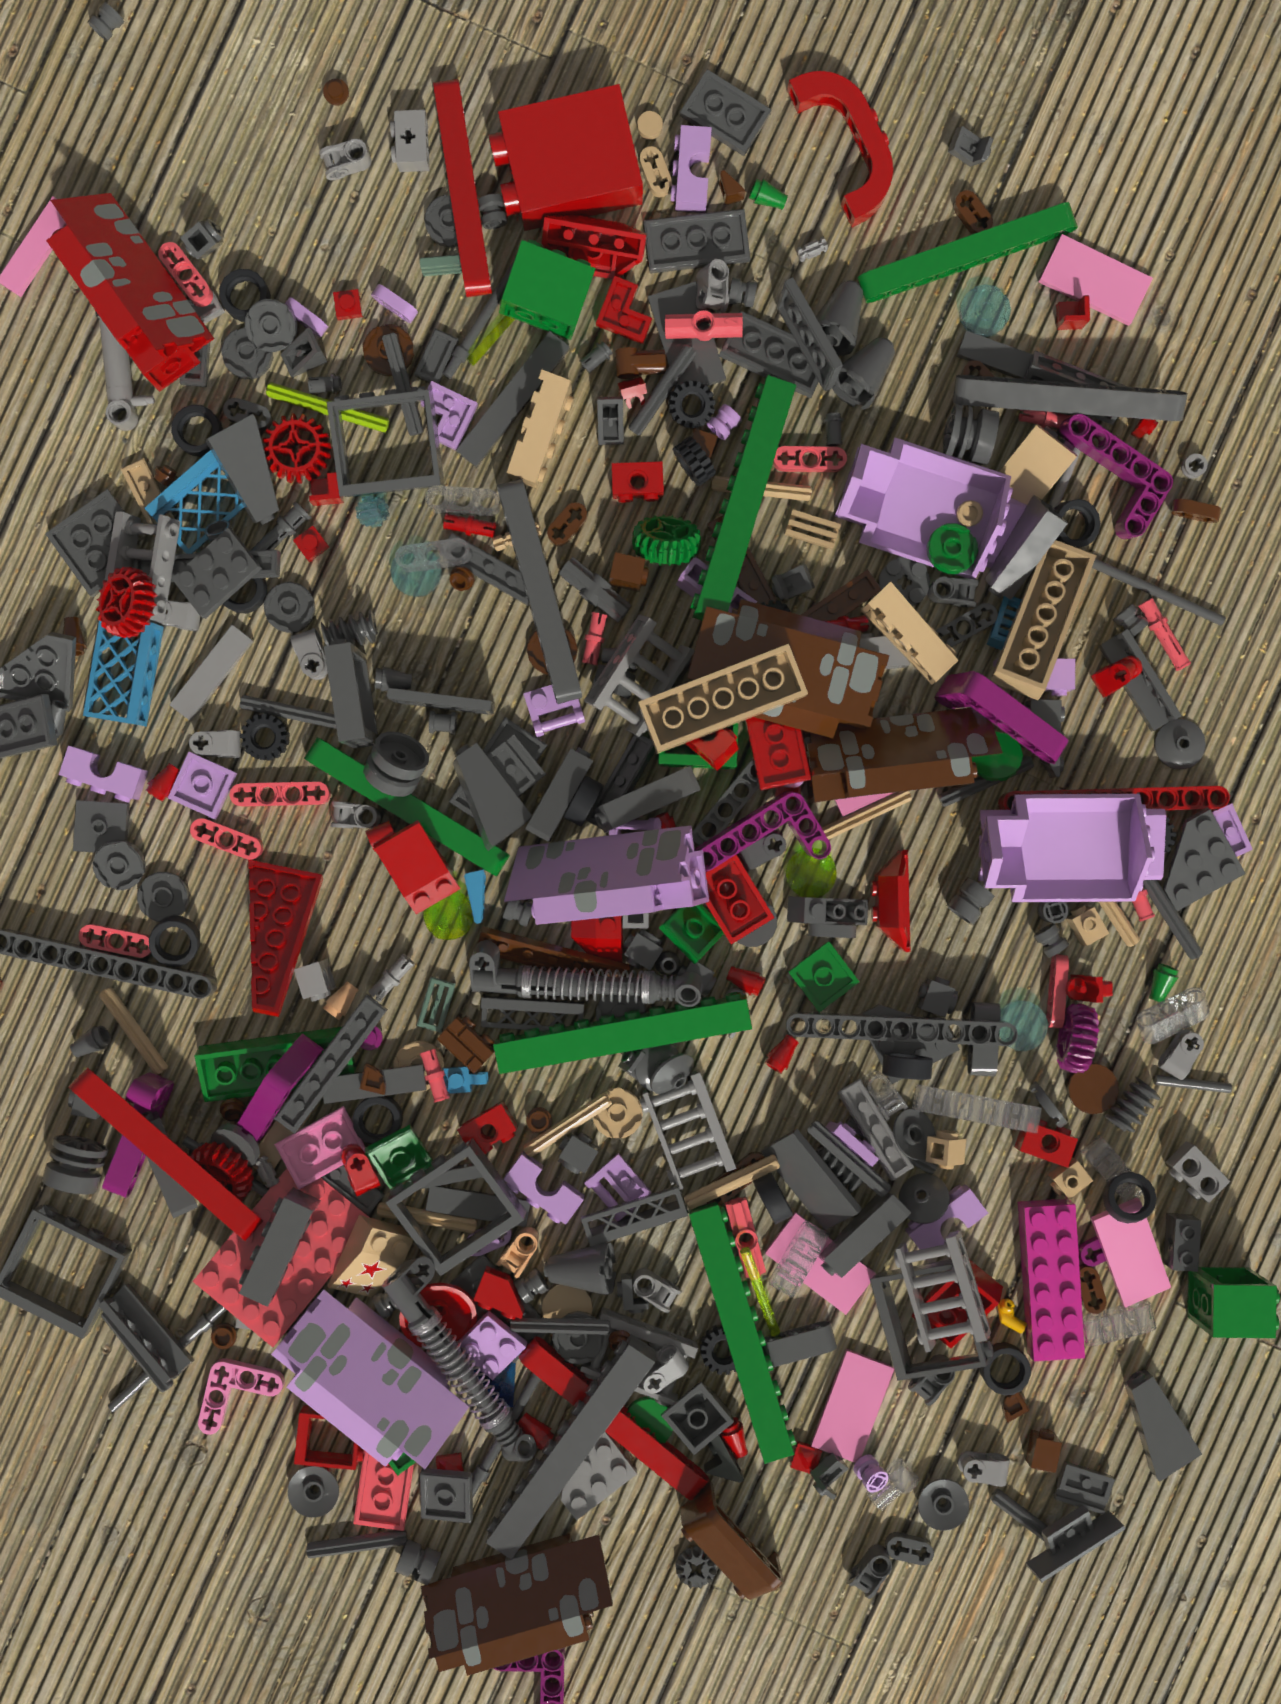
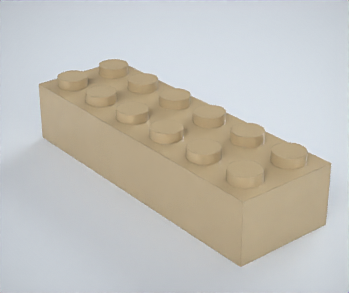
M1054 541L1032 571L990 681L1035 700L1040 699L1046 690L1096 555L1060 541Z
M787 644L639 701L638 706L658 754L801 699L808 695L790 645Z

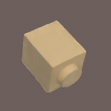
M1081 905L1071 911L1072 915L1066 918L1080 945L1088 946L1109 934L1095 907Z
M1073 1157L1068 1168L1059 1165L1048 1174L1052 1180L1049 1185L1058 1196L1064 1195L1069 1200L1093 1182L1085 1169Z

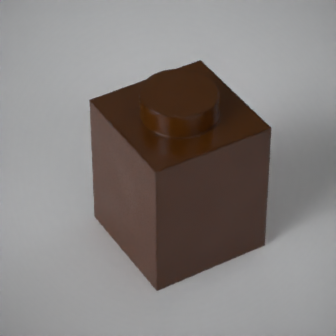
M1049 1429L1031 1430L1025 1457L1026 1462L1033 1469L1056 1473L1062 1442L1055 1435V1432Z

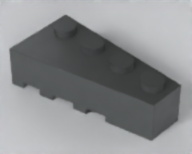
M294 1187L284 1199L279 1197L272 1211L276 1213V1216L272 1223L267 1222L261 1234L265 1239L261 1246L257 1245L250 1257V1260L254 1262L250 1270L245 1269L239 1280V1284L242 1285L239 1294L262 1305L269 1306L285 1276L288 1263L291 1262L299 1247V1240L302 1239L305 1231H307L311 1222L310 1217L321 1202L320 1199Z

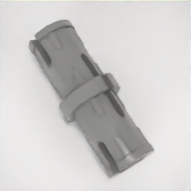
M402 954L389 970L386 969L382 973L383 977L368 991L372 997L376 995L375 999L381 1002L394 986H398L401 983L400 979L415 965L410 958L409 960L407 959V955Z

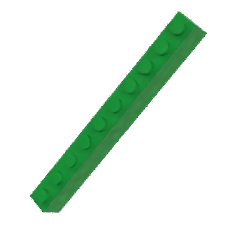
M767 375L764 384L760 382L758 384L755 398L759 400L757 406L752 405L748 416L751 426L750 429L745 428L740 442L744 444V449L742 453H737L733 467L737 468L736 475H731L726 490L730 491L729 498H724L719 513L723 514L721 523L716 522L712 537L716 538L714 547L709 545L705 561L709 563L707 570L702 569L697 584L702 586L700 593H695L690 608L694 609L692 618L703 621L706 607L729 611L796 384Z
M740 992L726 994V998L717 1000L714 996L700 999V1003L692 1007L676 1003L675 1007L665 1009L663 1005L655 1006L649 1009L650 1012L640 1013L639 1010L625 1012L622 1017L614 1018L612 1014L599 1017V1021L589 1022V1019L575 1021L574 1025L564 1027L563 1023L549 1026V1030L539 1031V1028L525 1030L524 1034L515 1036L513 1032L499 1035V1039H496L493 1044L499 1074L752 1030L747 994L741 995Z
M717 1201L692 1210L689 1209L687 1211L764 1464L794 1455L792 1446L796 1445L792 1429H786L784 1421L789 1420L785 1405L779 1406L777 1396L781 1395L777 1379L772 1381L769 1371L774 1370L770 1356H764L762 1346L766 1345L762 1330L757 1331L754 1321H758V1316L754 1305L749 1306L747 1297L751 1296L747 1281H741L739 1272L743 1271L740 1257H734L731 1248L736 1246L732 1231L727 1232L724 1222L728 1221L724 1206L719 1207Z

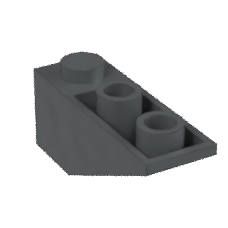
M1031 699L1025 702L1026 708L1064 735V732H1061V722L1065 719V708L1062 706V700ZM1059 757L1056 764H1051L1041 759L1050 778L1060 777V772L1064 770L1063 757Z
M788 896L787 922L867 925L868 900Z

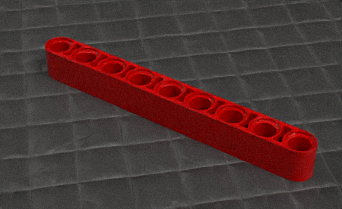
M459 79L433 82L466 297L492 294Z
M1223 786L1013 791L1000 796L998 807L1000 810H1011L1007 806V799L1015 795L1139 793L1143 798L1142 804H1145L1146 809H1165V811L1204 810L1207 807L1209 809L1224 808L1229 803L1230 795ZM1213 791L1218 795L1216 804H1213L1210 800V795ZM1187 792H1190L1193 796V802L1190 805L1185 801ZM1161 793H1165L1168 797V802L1165 806L1159 800Z
M88 1067L68 1086L70 1090L244 1241L263 1222L258 1215Z
M535 1336L518 1356L526 1368L573 1406L579 1399L583 1401L587 1395L585 1391L592 1379L585 1377L584 1373L574 1364L565 1361L542 1338ZM623 1406L605 1432L684 1497L693 1500L708 1483L709 1477L668 1441L660 1444L654 1436L655 1432L650 1435L651 1431L649 1428L643 1427L642 1429L634 1420L635 1416L630 1419V1412L626 1413L628 1408Z

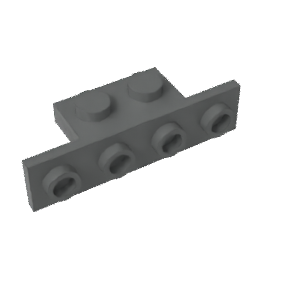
M1082 1505L1041 1531L1047 1550L1026 1562V1565L1042 1583L1124 1531L1125 1526L1109 1510L1096 1519L1091 1520L1089 1511Z

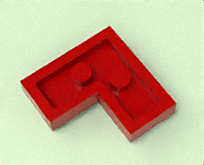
M614 276L597 318L596 326L643 344L651 326L652 318L630 309L638 290V285Z

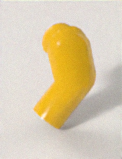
M1011 1299L1000 1300L997 1306L1000 1322L1022 1334L1027 1323L1015 1317L1014 1302Z

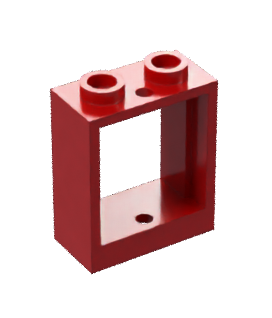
M303 1405L299 1412L294 1464L356 1470L359 1461L363 1462L364 1450L354 1441L352 1454L310 1450L313 1418H325L309 1405Z

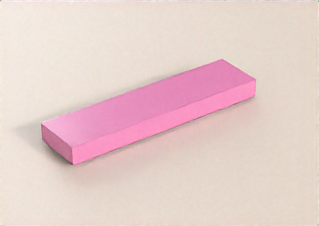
M51 201L48 202L0 275V284L19 297H22L52 252V248L46 240L52 236L54 231L67 225Z

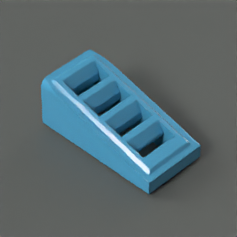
M1003 596L997 620L993 623L989 634L988 646L1002 650L1009 631L1000 628V625L1011 628L1013 621L1003 618V616L1014 619L1016 612L1006 609L1008 605L1018 609L1022 599L1013 596L1010 600Z
M485 870L470 872L464 875L476 924L482 923L484 919Z

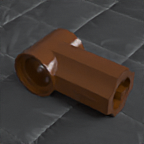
M625 347L615 351L616 377L619 379H633L639 377V375L665 374L666 372L665 349L638 351L636 348Z

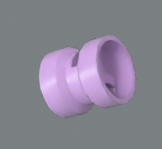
M723 404L718 409L717 416L711 417L706 424L718 438L725 441L730 435V430L737 427L742 422V419L730 406Z
M864 1455L856 1461L853 1471L860 1480H863L865 1488L873 1493L883 1489L888 1482V1474L882 1467H879L875 1457Z

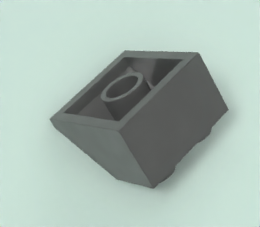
M701 1381L661 1414L693 1455L734 1422L729 1408L712 1389Z

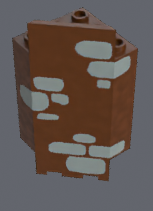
M741 599L738 609L733 608L732 613L706 607L688 679H699L789 644L808 695L754 717L833 738L838 723L864 730L867 726L871 727L873 709L878 701L883 682L881 681L890 655L860 648L861 631Z
M972 707L873 719L871 727L867 726L865 730L838 723L833 738L803 730L806 756L811 780L806 781L809 804L975 783L974 778H977V766L975 762L972 763V757L1003 753L992 722Z
M568 1533L520 1547L512 1559L499 1553L453 1567L450 1578L421 1586L422 1597L427 1611H424L426 1633L429 1635L431 1646L428 1648L429 1659H436L439 1672L464 1665L467 1676L589 1641L590 1629H593V1611L613 1606L599 1534L573 1542L571 1534Z

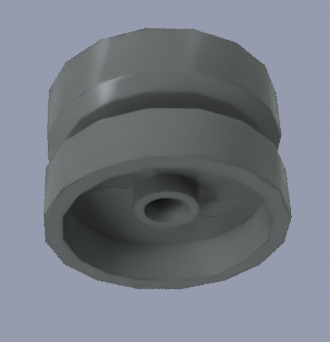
M385 732L376 738L372 751L364 764L363 773L366 780L382 793L404 797L412 794L416 789L421 775L429 763V755L426 748L411 736L400 732Z

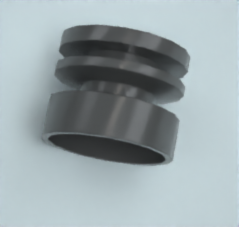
M955 403L944 428L942 440L943 454L952 456L956 448L955 458L962 459L965 450H969L970 463L987 465L997 437L999 412L982 408L976 419H973L972 406H967L962 417L963 406L962 404Z
M55 1136L52 1142L55 1148L50 1150L49 1155L57 1161L46 1163L42 1182L56 1190L73 1194L87 1195L97 1192L101 1174L93 1168L104 1166L105 1161L103 1158L107 1156L108 1147L81 1136Z

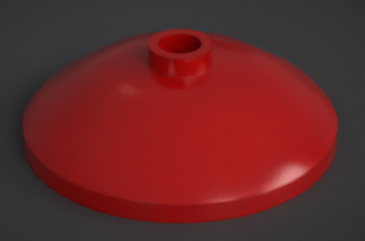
M448 1283L427 1284L420 1291L427 1303L433 1305L442 1316L441 1322H447L446 1328H452L450 1334L457 1336L456 1341H459L476 1324V1305L472 1297L462 1288ZM400 1312L399 1322L402 1332L407 1339L415 1345L422 1347V1342L417 1341V1336L411 1333L407 1325L408 1321Z

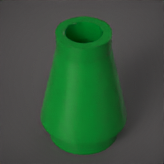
M756 178L748 198L753 200L754 204L782 210L788 195L781 192L764 178L762 180Z
M1159 963L1158 967L1154 968L1149 998L1164 1003L1165 998L1179 978L1177 976L1179 970Z

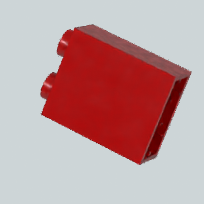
M620 84L498 111L501 131L488 134L495 167L509 164L513 181L500 184L507 216L520 214L524 231L542 228L545 216L574 214L590 217L642 205L643 182Z

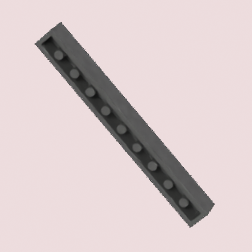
M630 1334L626 1341L621 1340L614 1351L616 1355L612 1361L607 1360L600 1370L601 1376L599 1379L591 1381L585 1391L587 1395L583 1401L579 1399L573 1406L570 1419L562 1421L556 1433L558 1435L554 1441L549 1439L542 1451L544 1454L541 1459L538 1460L536 1458L528 1470L530 1473L528 1477L520 1479L514 1489L515 1494L512 1499L508 1497L501 1506L499 1517L496 1518L494 1516L486 1528V1531H488L486 1543L509 1559L514 1557L656 1361L657 1351L632 1334Z

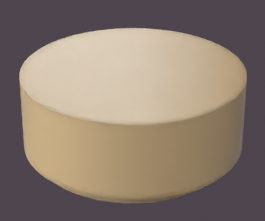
M654 111L642 113L637 122L640 136L647 140H653L660 136L663 128L661 116Z
M972 500L963 502L956 511L958 522L965 527H972L978 524L983 517L981 505Z

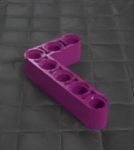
M1076 414L1063 420L1059 427V433L1062 438H1065L1075 448L1136 488L1115 524V533L1123 540L1141 536L1146 531L1173 485L1171 474L1087 416ZM1072 422L1075 423L1078 427L1077 433H1074L1072 431ZM1093 436L1098 440V448L1092 443ZM1114 450H1115V451L1118 453V455H1119V460H1118V461H1116V460L1113 458V451H1114ZM1134 464L1139 468V475L1134 473ZM1155 478L1159 481V489L1154 485ZM1141 500L1146 502V511L1141 507ZM1129 521L1133 524V532L1128 530Z
M969 671L947 675L934 696L938 703L950 709L972 707L1040 759L1048 763L1056 764L1068 744V739L978 672Z
M785 791L696 847L694 851L703 850V852H709L710 860L705 864V871H710L786 822L803 850L809 856L816 859L826 858L830 854L831 844L804 798L798 793ZM793 796L796 799V806L792 810H788L786 808V801L789 797ZM772 810L775 818L773 822L766 824L764 815L767 811ZM807 818L809 827L806 831L801 832L799 823L802 819ZM751 824L753 826L752 835L744 837L742 834L743 827ZM725 838H730L732 842L731 848L727 851H722L720 847L721 841ZM820 840L822 848L819 852L814 853L812 845L815 841Z
M304 1034L300 1035L263 1079L237 1123V1126L243 1128L241 1132L246 1135L248 1133L252 1135L257 1144L260 1142L293 1087L322 1053L323 1048Z
M151 1072L133 1080L128 1089L126 1101L134 1103L133 1107L141 1114L147 1111H157L161 1119L173 1090L174 1081ZM123 1135L104 1179L102 1189L128 1198L134 1188L146 1155Z
M565 1648L553 1651L559 1654L557 1657H550L547 1653L494 1668L497 1671L541 1672L540 1704H564ZM554 1677L558 1679V1681L555 1683H551L547 1679Z

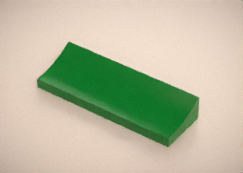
M342 1027L199 1046L194 1057L204 1102L254 1096L269 1071L301 1034H304L321 1046L323 1053ZM354 1056L339 1075L356 1073ZM313 1065L303 1075V1077L298 1081V1083L293 1087L291 1091L296 1090L298 1085L301 1083V1081L304 1079V1077L307 1075V1073L310 1071Z

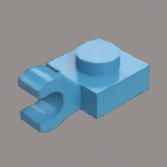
M466 1066L445 1067L443 1069L448 1094L471 1092V1084L481 1085L489 1082L488 1072L470 1073Z

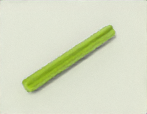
M272 382L268 383L266 388V394L270 398L328 415L327 402H331V400ZM360 409L341 411L342 420L381 432H386L388 429L389 419Z

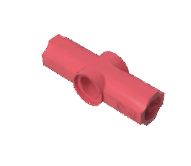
M702 310L696 314L665 315L666 339L697 338L700 341H709L712 338L743 337V314L710 313L709 311ZM701 322H708L711 325L707 330H700L698 328Z
M738 1197L731 1199L725 1203L744 1276L745 1278L761 1276L766 1272L747 1198ZM743 1233H750L752 1235L751 1239L747 1242L740 1241L739 1237Z

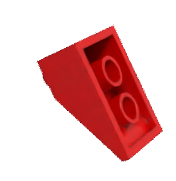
M419 820L373 846L398 889L416 915L460 890L452 869Z
M734 855L714 869L705 871L709 902H706V905L731 945L774 919L773 914L737 855Z
M969 1259L987 1316L1000 1303L1003 1286ZM955 1281L936 1284L923 1299V1302L927 1303L959 1296L961 1293L959 1284L955 1283ZM962 1307L927 1314L931 1329L967 1322L968 1319L966 1309ZM913 1312L912 1315H911V1317H913V1318L916 1320L915 1315H914V1312ZM967 1333L939 1338V1340L949 1348H952Z

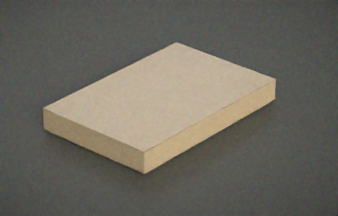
M1036 424L999 471L1011 476L1010 487L1013 488V492L1010 498L1028 505L1033 495L1043 499L1076 459L1077 454Z

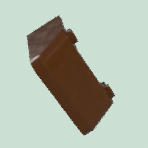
M711 1481L702 1488L693 1500H688L680 1507L681 1523L683 1526L681 1531L690 1542L693 1540L734 1584V1590L742 1599L745 1597L749 1600L755 1599L776 1590L784 1583L778 1554L774 1551L766 1558L717 1505L714 1486Z

